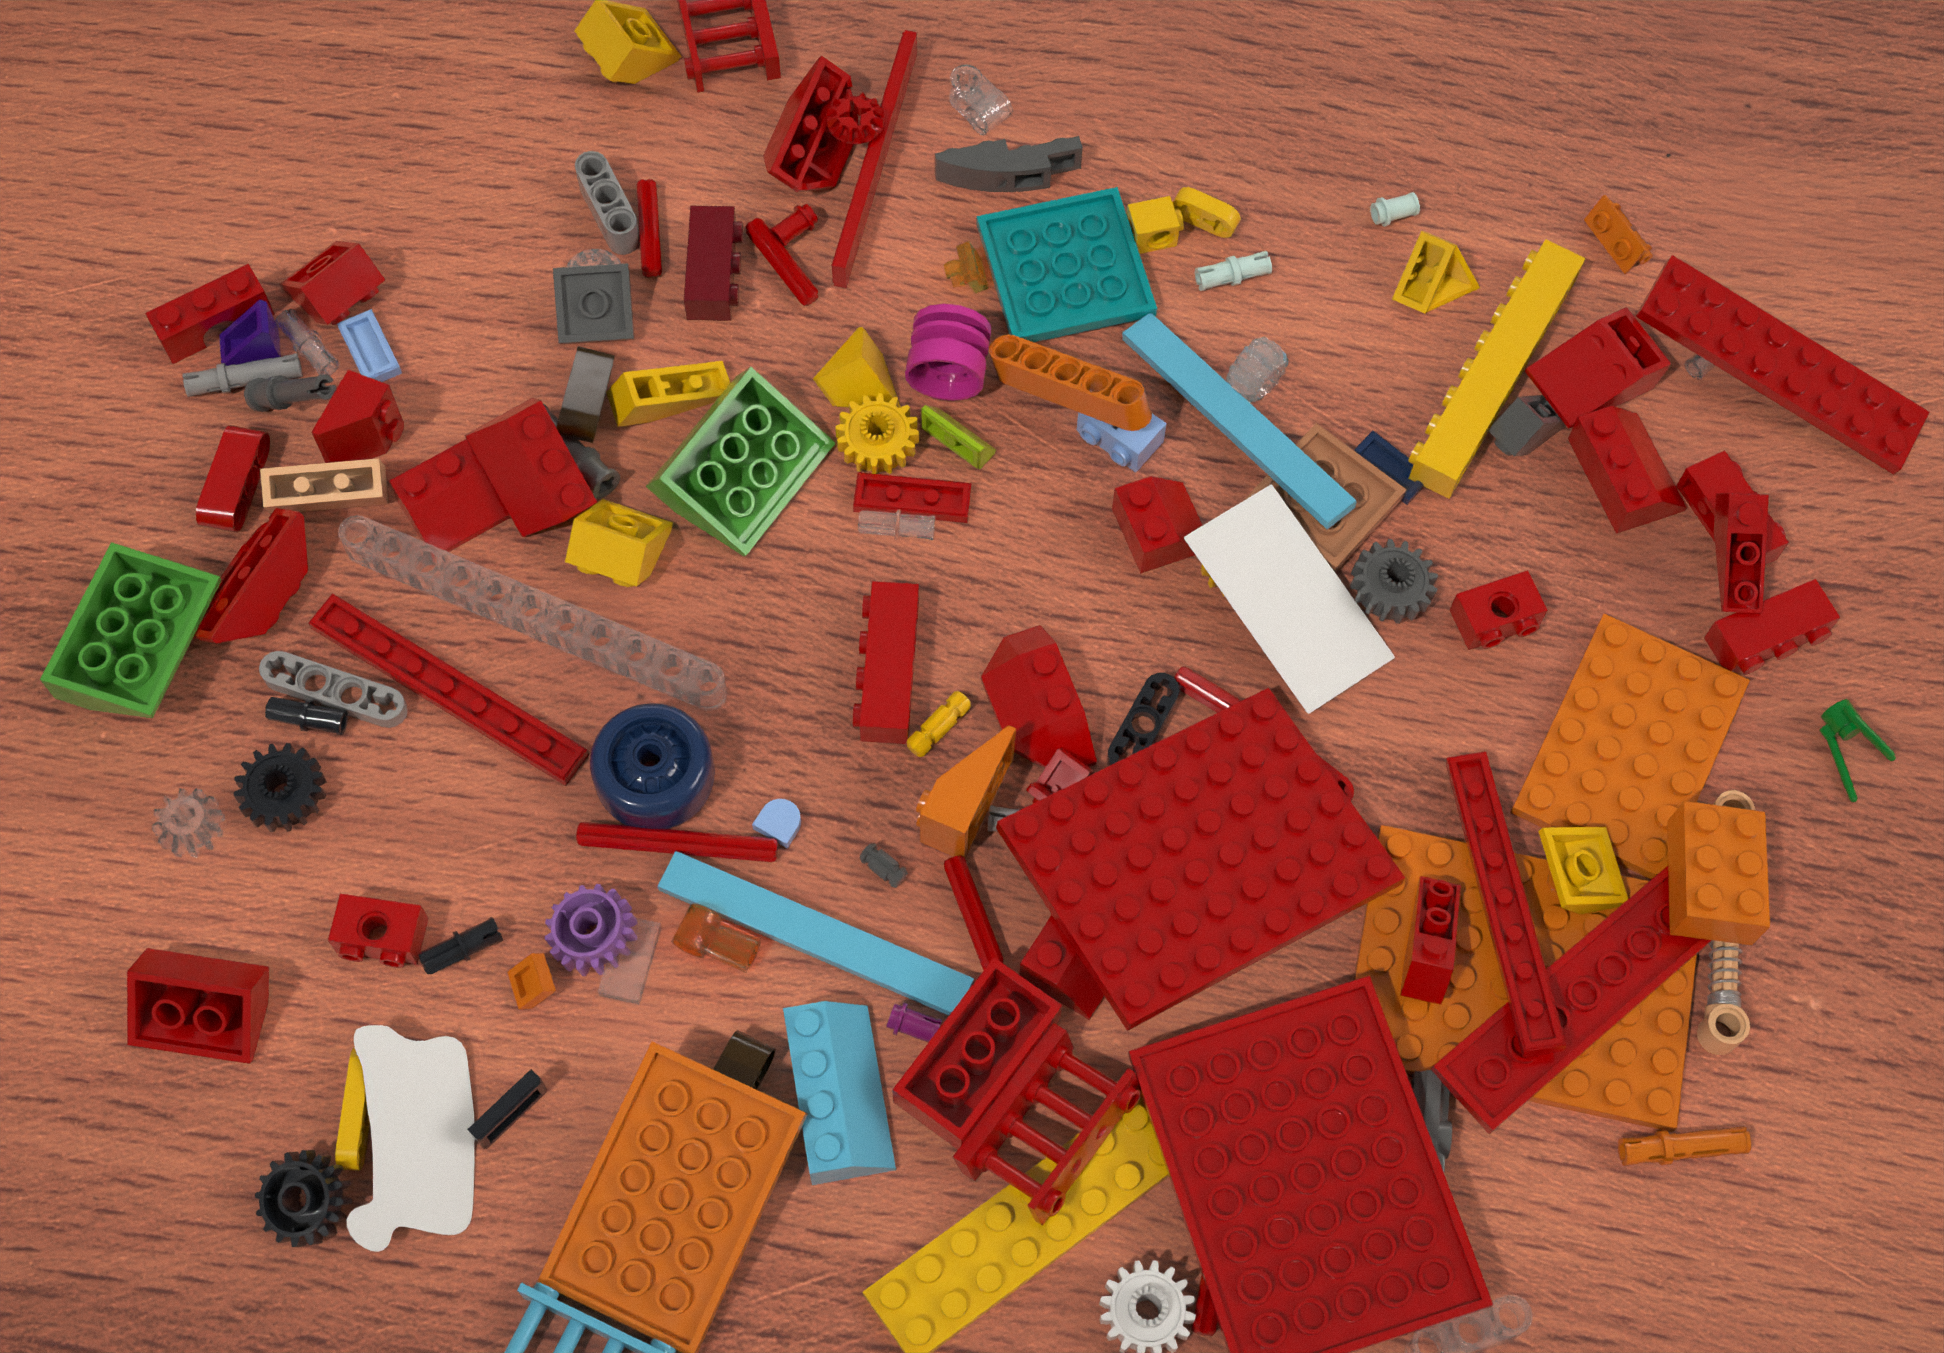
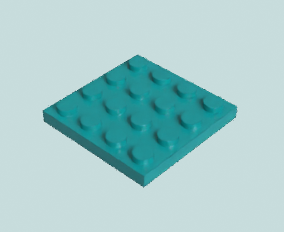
M1118 187L976 216V225L1009 335H1015L1031 342H1038L1140 320L1150 313L1156 316L1157 306Z

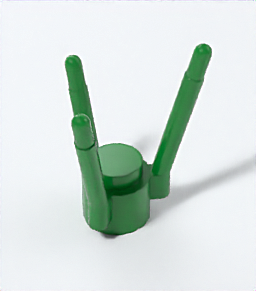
M1844 699L1829 707L1821 715L1826 725L1819 731L1829 745L1849 800L1856 802L1858 798L1836 737L1840 736L1843 741H1846L1861 732L1889 761H1895L1896 756L1894 751L1862 720V717L1848 699Z

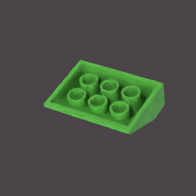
M749 367L734 378L646 487L675 513L737 553L746 556L835 445V442L756 370Z
M111 542L40 678L41 682L55 699L93 711L153 718L222 579L220 576Z

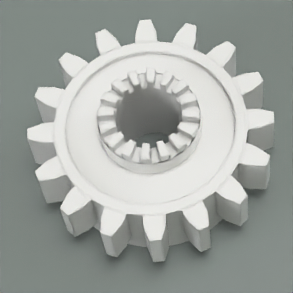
M1138 1260L1134 1262L1133 1273L1131 1274L1123 1267L1118 1269L1119 1283L1112 1280L1107 1281L1105 1288L1112 1296H1102L1100 1298L1099 1305L1109 1310L1101 1315L1099 1320L1100 1324H1110L1111 1330L1106 1337L1108 1341L1118 1338L1122 1342L1119 1352L1125 1353L1131 1348L1136 1350V1353H1162V1348L1166 1347L1167 1350L1174 1353L1178 1349L1175 1337L1187 1340L1190 1332L1183 1324L1194 1323L1196 1315L1186 1311V1308L1194 1304L1195 1298L1189 1295L1183 1296L1182 1292L1188 1282L1184 1279L1175 1283L1172 1280L1175 1271L1173 1267L1167 1269L1163 1274L1158 1272V1261L1153 1260L1149 1270H1144L1141 1262ZM1141 1301L1152 1302L1158 1309V1317L1153 1320L1142 1319L1138 1312H1136V1304Z

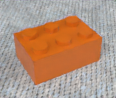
M1683 801L1667 821L1670 935L1752 946L1770 928L1765 812Z

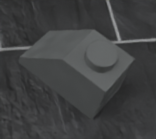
M1543 395L1517 397L1488 431L1496 438L1494 443L1503 453L1515 457L1530 454L1566 427V425Z

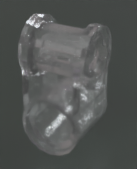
M966 64L960 65L952 71L950 76L952 86L949 93L950 103L977 133L986 135L1012 116L1013 108L1006 95L997 89L979 69Z

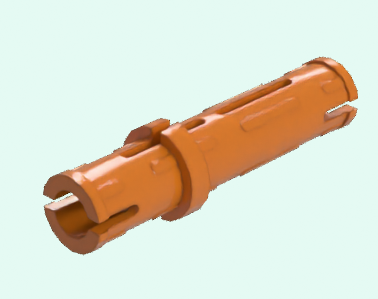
M1745 1126L1669 1134L1668 1131L1664 1130L1657 1131L1652 1136L1620 1138L1618 1141V1154L1623 1166L1649 1162H1659L1663 1166L1671 1165L1673 1161L1680 1159L1748 1154L1751 1151V1137Z

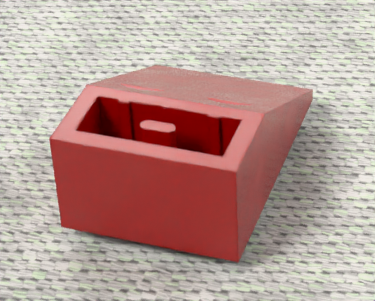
M1625 307L1597 320L1527 367L1525 372L1569 429L1574 426L1578 416L1609 406L1616 407L1654 389L1671 363L1630 310Z

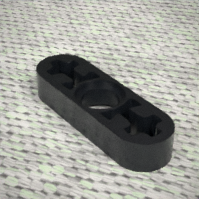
M1156 673L1146 680L1109 746L1107 766L1118 762V754L1123 755L1129 746V741L1135 743L1132 754L1155 744L1178 700L1179 684L1174 677L1166 673ZM1161 686L1168 689L1167 696L1161 697L1156 710L1151 707L1155 690L1158 691ZM1140 716L1148 717L1154 723V729L1147 734L1138 733L1133 729L1132 721Z

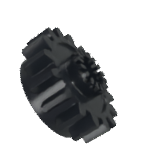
M286 743L283 750L279 752L274 744H269L268 754L264 756L258 750H255L253 754L256 761L253 764L244 761L241 763L246 772L245 776L239 775L234 777V781L241 789L233 792V795L237 802L241 803L238 808L245 818L250 816L251 822L257 828L265 823L270 832H275L277 827H284L288 832L292 830V825L298 823L307 824L306 818L311 813L317 814L320 811L317 807L318 800L326 798L324 790L319 786L327 783L323 773L319 771L321 766L316 758L310 759V755L303 747L295 754V750L290 743ZM287 783V787L285 786L284 790L281 789L279 793L277 791L273 793L277 786Z
M301 1150L300 1154L298 1152H287L284 1154V1161H272L270 1163L272 1171L268 1175L260 1176L259 1180L263 1184L260 1192L255 1193V1198L259 1199L260 1207L256 1211V1215L262 1216L266 1222L263 1228L265 1232L274 1231L277 1233L276 1242L284 1243L291 1240L292 1247L306 1246L307 1243L309 1246L323 1243V1236H335L338 1233L333 1224L334 1222H346L347 1216L341 1211L342 1205L352 1204V1199L343 1196V1190L348 1188L351 1182L350 1180H339L338 1176L344 1167L342 1165L329 1166L331 1155L318 1154L316 1156L315 1150ZM301 1190H304L306 1194L305 1206H301L302 1202H299V1199H301L299 1195L302 1194Z

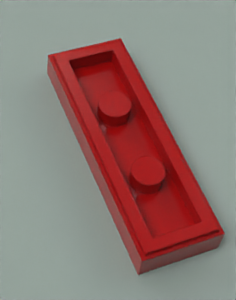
M858 472L853 512L968 523L971 483Z

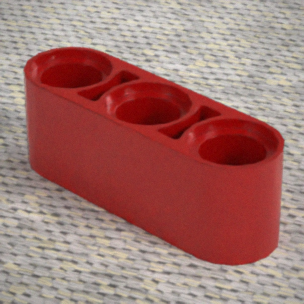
M228 425L225 428L196 506V521L198 525L236 533L242 529L261 478L260 469L264 468L269 455L270 436L268 432Z

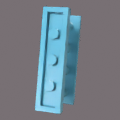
M536 1282L533 1288L521 1283L517 1290L524 1299L530 1301V1304L504 1353L525 1352L546 1310L569 1320L553 1353H573L585 1329L608 1339L602 1353H622L624 1348L634 1353H676L677 1350L654 1338L649 1345L558 1301L559 1292Z

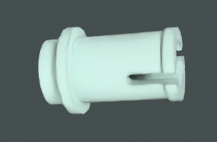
M1414 192L1388 200L1383 197L1377 198L1376 203H1372L1370 206L1373 222L1376 225L1381 224L1382 226H1389L1393 220L1415 216L1420 212L1419 200Z

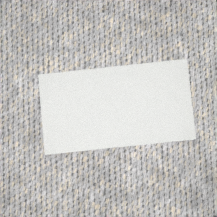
M1273 485L1267 486L1184 537L1187 544L1308 714L1395 658Z

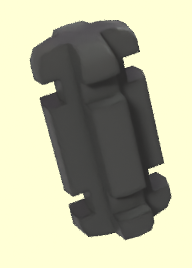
M870 843L860 854L861 862L863 864L868 863L869 869L885 882L889 880L891 887H898L908 874L906 868H899V864L895 859L882 849L878 851L875 843Z

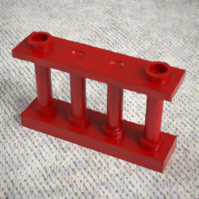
M677 0L689 57L684 58L686 75L688 80H695L697 93L704 92L702 74L757 64V67H764L767 81L781 78L779 54L766 0H699L687 3L686 0ZM744 8V11L751 10L752 17H748L746 22L692 30L690 21L692 16ZM745 36H750L751 39H758L759 45L754 46V50L699 59L696 45Z
M1055 1023L1050 1026L953 1155V1159L961 1173L971 1180L976 1181L982 1172L989 1170L1032 1198L1027 1206L1035 1222L1042 1226L1049 1216L1053 1217L1060 1211L1065 1202L1067 1191L1124 1113H1130L1135 1108L1141 1095L1138 1079L1134 1071L1128 1068L1118 1082L1072 1055L1074 1047L1067 1030ZM1064 1069L1107 1096L1093 1116L1048 1088V1083L1057 1071ZM1040 1103L1082 1129L1068 1150L1023 1122V1116L1032 1104ZM1016 1137L1057 1164L1043 1184L997 1156L998 1150L1007 1138Z

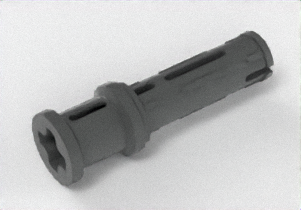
M326 374L292 380L278 375L272 376L269 379H252L245 387L244 397L247 405L254 411L264 412L269 411L271 408L282 410L287 409L294 402L330 399L336 391V385L325 386L324 383L334 381L333 378Z
M543 404L557 427L558 418ZM561 436L594 497L600 499L609 495L619 484L620 474L615 469H609L600 460V454L595 448L585 447L577 439Z

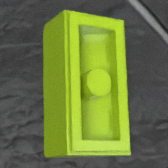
M924 405L921 408L922 429L975 468L981 469L995 454L996 449L941 409Z

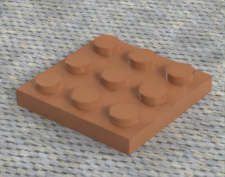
M1316 423L1296 446L1356 500V508L1327 530L1269 475L1257 485L1245 500L1267 486L1273 485L1330 567L1336 572L1403 499L1407 489Z

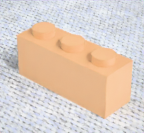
M379 458L260 469L263 507L269 513H272L276 508L304 512L388 504L385 465Z

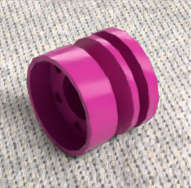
M953 304L930 305L920 309L914 316L913 332L911 333L912 347L908 352L905 378L909 385L923 395L942 400H965L978 395L983 389L986 371L985 357L988 355L991 338V324L986 317L973 309Z

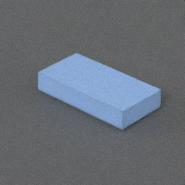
M372 309L337 324L360 374L380 382L402 374L400 366Z

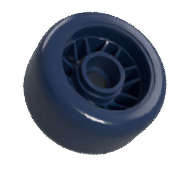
M649 703L636 705L621 711L612 717L599 731L590 755L591 777L600 802L610 815L626 826L648 829H671L691 819L701 810L712 791L715 765L709 740L702 727L694 718L673 706ZM659 760V763L654 766H644L649 761Z

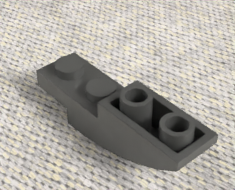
M1079 136L1057 138L1051 142L1033 146L1023 145L1014 150H1008L1005 139L983 141L978 145L959 149L949 148L943 152L935 153V178L937 181L952 186L986 192H1024L1050 188L1051 175L1081 169L1083 147Z

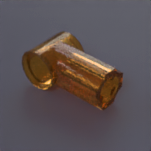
M693 903L690 904L671 942L690 955L704 958L706 955L746 973L757 956L761 939L723 922L722 917L714 911Z

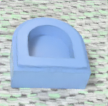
M772 800L763 807L753 822V830L768 838L776 839L778 844L788 848L801 826L799 809L789 800Z

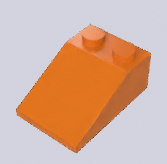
M1008 725L937 778L931 791L927 789L923 791L916 807V812L920 813L916 826L920 827L921 843L953 857L962 855L966 859L1014 759L1016 728Z

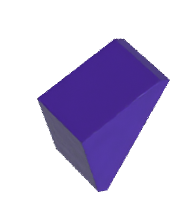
M258 300L219 335L221 363H225L226 366L281 357L279 329L266 301Z

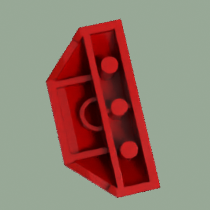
M823 56L817 59L789 97L763 154L767 172L796 192L830 189L836 186L853 144H847L836 139L827 127V109L832 107L834 99L845 98L847 92L853 96L851 76ZM852 110L850 117L859 126L857 111Z
M276 508L270 514L269 521L259 526L242 545L220 578L222 580L193 637L194 639L217 644L263 635L275 625L279 619V613L289 598L297 593L302 579L308 572L304 516L299 511Z
M1041 625L1003 637L981 675V682L1000 729L1003 730L1008 725L1016 728L1014 752L1046 768L1056 751L1062 748L1088 767L1096 765L1097 759L1086 714L1054 639Z

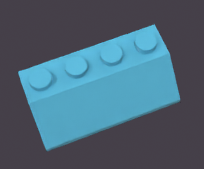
M822 1001L783 1008L799 1110L808 1113L802 1130L812 1185L895 1171L896 1166L868 1006Z

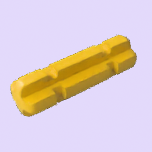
M960 691L953 692L946 700L947 703L941 705L920 726L922 728L920 732L915 731L907 739V747L914 755L923 757L932 748L930 745L932 743L936 744L957 723V717L961 718L970 709L971 702Z

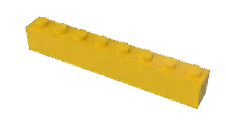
M1545 239L1538 252L1533 249L1530 251L1522 267V270L1526 271L1523 278L1518 276L1514 278L1506 294L1510 298L1507 305L1500 303L1490 321L1491 324H1494L1492 331H1483L1474 348L1479 353L1474 360L1468 357L1458 375V378L1462 379L1459 387L1451 385L1441 404L1446 409L1442 415L1435 413L1425 431V434L1429 435L1426 443L1423 444L1418 441L1408 460V462L1413 464L1408 479L1414 482L1418 480L1424 484V487L1450 499L1489 432V428L1496 420L1577 280L1586 258Z

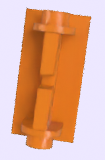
M1603 195L1585 217L1584 221L1622 272L1627 274L1637 261L1640 264H1645L1653 257L1650 252L1652 247L1650 244L1645 243L1637 231L1631 229L1632 224L1620 210L1621 206L1619 203H1613L1606 195Z

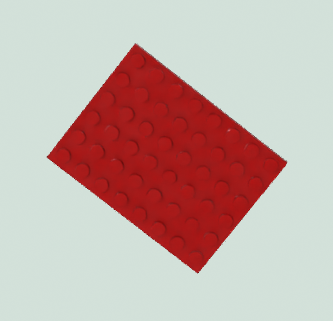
M1269 688L998 820L996 830L1127 1031L1402 885L1406 878Z
M1370 976L1128 1051V1056L1133 1071L1136 1073L1139 1089L1228 1353H1352L1493 1306L1492 1299Z

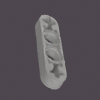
M283 651L270 652L260 662V675L266 685L274 691L304 701L312 700L314 704L322 707L346 710L348 716L386 728L398 726L407 716L408 709L403 696L392 687ZM282 664H284L288 673L296 676L295 682L290 675L279 673L275 678L271 670L273 668L280 669ZM313 675H322L326 678L322 689L315 692L305 689V683L308 678ZM350 687L360 688L362 696L357 702L346 704L341 701L342 693ZM372 696L376 703L388 706L390 701H393L396 710H388L384 715L378 705L371 703Z

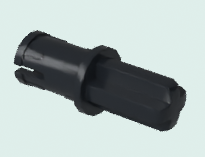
M271 697L265 707V717L268 720L300 726L301 731H308L311 728L343 735L348 723V712L346 710L314 705L312 700L302 703Z
M490 917L488 920L459 934L457 931L452 932L453 937L420 952L419 960L424 971L427 974H433L462 959H465L466 962L469 961L470 955L497 942H502L503 938L501 933L498 932L499 928L493 917Z

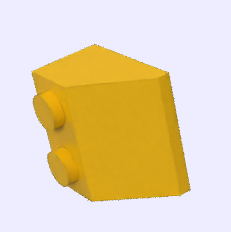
M595 0L574 30L582 41L584 50L593 56L601 67L600 71L603 76L615 83L619 81L636 84L678 62L681 58L679 52L646 8L607 0Z
M602 499L574 519L565 562L577 566V569L582 573L590 575L601 574L612 578L613 582L620 586L637 587L651 575L671 533L673 522Z

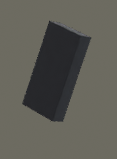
M530 1069L467 1129L483 1149H488L546 1093L547 1088L542 1079Z

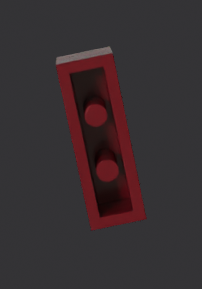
M690 205L684 287V306L687 320L731 321L732 306H739V284H734V275L741 274V253L736 252V243H743V222L736 221L735 206Z

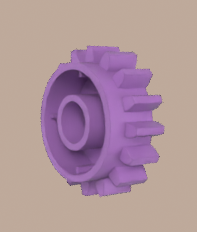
M596 884L594 889H586L584 885H581L575 893L569 894L566 892L564 894L565 899L559 905L553 904L552 909L555 911L553 917L545 921V924L551 930V933L544 937L550 947H553L550 951L557 962L561 961V964L567 971L570 972L576 967L582 976H587L590 967H593L599 975H602L604 973V964L608 962L614 968H617L619 966L616 958L618 954L626 956L631 954L625 945L626 942L637 940V935L630 928L638 924L635 916L629 913L632 907L625 898L621 899L615 889L612 888L606 894L601 884ZM597 925L592 933L584 935L587 932L586 929H590L589 926Z

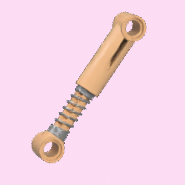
M1737 790L1722 793L1712 804L1755 810L1754 803L1750 797ZM1712 940L1709 946L1713 950L1708 955L1712 959L1708 964V967L1712 970L1708 974V978L1712 982L1707 987L1712 993L1707 996L1704 1019L1698 1025L1697 1037L1701 1046L1709 1053L1726 1055L1744 1041L1750 1030L1749 1018L1741 1008V993L1737 991V986L1742 984L1738 980V975L1742 974L1738 969V965L1742 963L1738 959V954L1742 953V950L1738 948L1739 944ZM1715 1023L1725 1024L1731 1032V1037L1720 1034Z

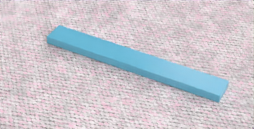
M1152 313L1147 314L1122 333L1123 341L1327 530L1356 508V500Z
M675 851L657 886L658 890L946 1015L951 1014L974 984V978L677 851Z

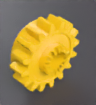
M883 393L878 394L876 401H871L867 395H863L862 405L859 406L851 401L849 403L850 414L847 412L839 414L840 424L836 425L835 428L836 438H838L837 449L838 452H844V461L847 464L851 462L856 464L858 472L864 469L871 471L872 474L884 471L891 474L892 469L898 465L902 468L906 466L907 456L914 457L915 444L919 443L917 417H910V407L908 405L898 408L897 397L894 396L888 403L884 402ZM877 433L882 434V436L878 435V437H876V435H872Z

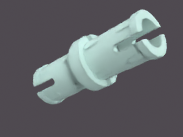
M1267 251L1240 258L1230 256L1224 262L1195 268V279L1200 291L1230 283L1232 286L1241 284L1242 280L1271 274L1272 263Z

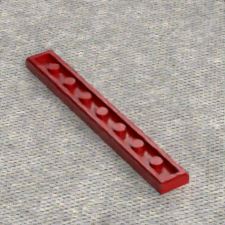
M905 30L902 33L880 105L884 109V127L876 138L869 141L831 264L832 281L834 286L847 288L916 61L917 32Z
M333 593L308 623L315 632L565 786L589 756L588 750Z
M1487 752L1447 757L1446 768L1522 1057L1565 1051L1566 1042Z

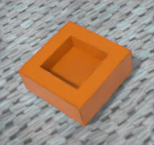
M531 953L507 972L519 1010L533 1009L556 991L544 953Z

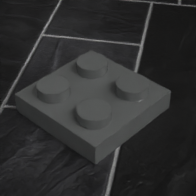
M628 263L553 268L559 344L635 340Z

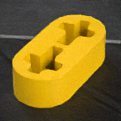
M1181 188L1172 202L1174 209H1180L1183 221L1221 238L1231 237L1241 220L1240 214L1234 207L1194 188Z

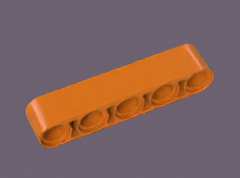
M1002 335L992 341L989 346V354L997 376L1002 383L1127 431L1140 430L1146 427L1152 419V412L1142 383L1015 335Z

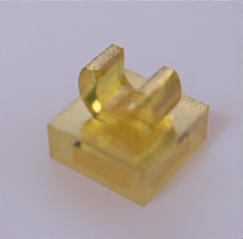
M968 241L957 245L956 249L959 260H951L943 265L946 278H951L954 288L968 283L975 294L989 289L982 258L971 242Z

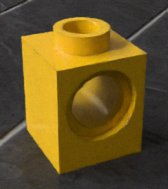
M1170 196L1132 203L1127 206V217L1139 254L1177 246L1179 231H1183L1184 223L1180 209H1174Z

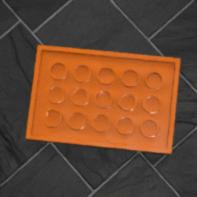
M1603 614L1510 813L1541 828L1606 827L1617 864L1644 877L1653 879L1668 866L1667 821L1683 801H1698L1750 680L1607 614Z
M651 1041L537 1282L651 1338L662 1341L682 1353H698L808 1113Z

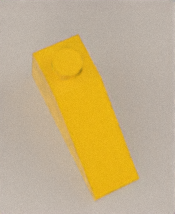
M723 361L623 372L606 394L619 427L650 423L715 403L729 386L730 380Z

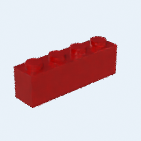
M872 581L871 595H863L862 618L869 620L868 631H860L859 654H865V667H857L856 690L862 691V702L854 703L853 727H860V741L907 744L919 610V584Z

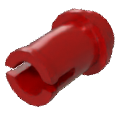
M808 204L796 205L792 214L776 226L771 227L770 230L781 244L786 247L789 242L807 229L812 231L815 228L814 224L818 222V218Z

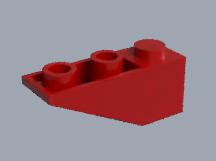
M1716 493L1714 539L1721 612L1763 613L1769 495Z
M1420 876L1404 959L1400 996L1442 1005L1454 970L1461 885Z

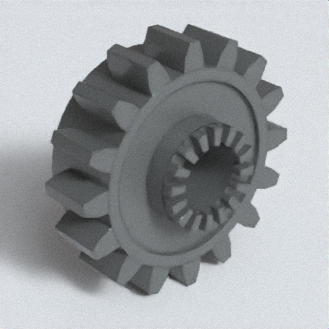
M1392 539L1387 540L1384 548L1378 542H1374L1369 551L1363 550L1351 571L1354 578L1350 588L1357 590L1355 601L1357 603L1361 602L1366 608L1365 612L1378 616L1380 621L1389 619L1394 620L1396 624H1400L1402 618L1408 617L1411 621L1415 620L1419 611L1424 613L1437 592V588L1433 585L1438 578V574L1428 572L1433 564L1432 560L1422 561L1420 556L1423 550L1420 548L1413 553L1408 551L1409 545L1407 541H1404L1400 548L1395 547Z

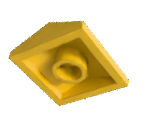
M1549 827L1538 831L1561 908L1578 914H1585L1620 907L1628 900L1606 827Z

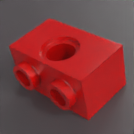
M1527 570L1457 593L1449 611L1468 650L1480 646L1483 649H1489L1500 644L1504 638L1516 634L1518 637H1525L1536 632L1540 628V624L1548 610ZM1492 610H1500L1507 615V617H1499L1495 615Z
M340 893L328 942L340 958L348 961L362 962L363 958L366 957L379 959V963L394 968H402L404 963L418 965L419 954L429 918L421 905ZM377 927H387L383 937L377 940L369 939L372 930Z

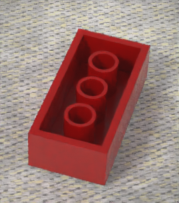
M994 957L892 1089L893 1103L958 1150L1050 1026L1060 1021L1062 1005Z

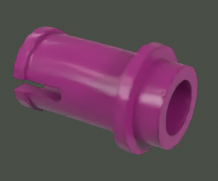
M905 1002L903 1006L894 1004L886 1026L894 1030V1035L901 1032L929 1042L940 1028L942 1019H936L907 1008L908 1004Z

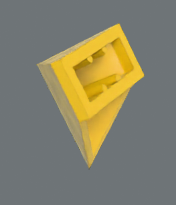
M1422 230L1392 300L1426 314L1480 289V286L1457 245Z
M863 327L857 328L813 378L832 406L849 407L851 401L860 406L863 404V395H867L871 401H876L878 394L883 393L884 402L888 403L894 396L897 397L884 356Z

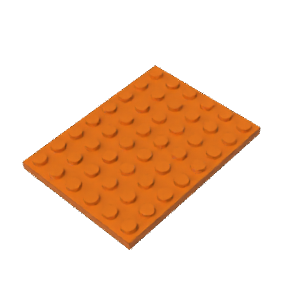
M1381 825L1377 839L1406 878L1402 885L1366 904L1353 981L1370 976L1406 1074L1412 1076L1415 1071L1431 1070L1433 1065L1504 1006L1508 1000L1467 844L1456 840ZM1514 853L1544 965L1547 969L1619 907L1585 914H1578L1561 908L1548 861ZM1621 875L1628 899L1649 882ZM1420 876L1461 885L1454 970L1442 1005L1400 996L1403 965ZM1697 954L1529 1101L1674 1132L1678 1125Z

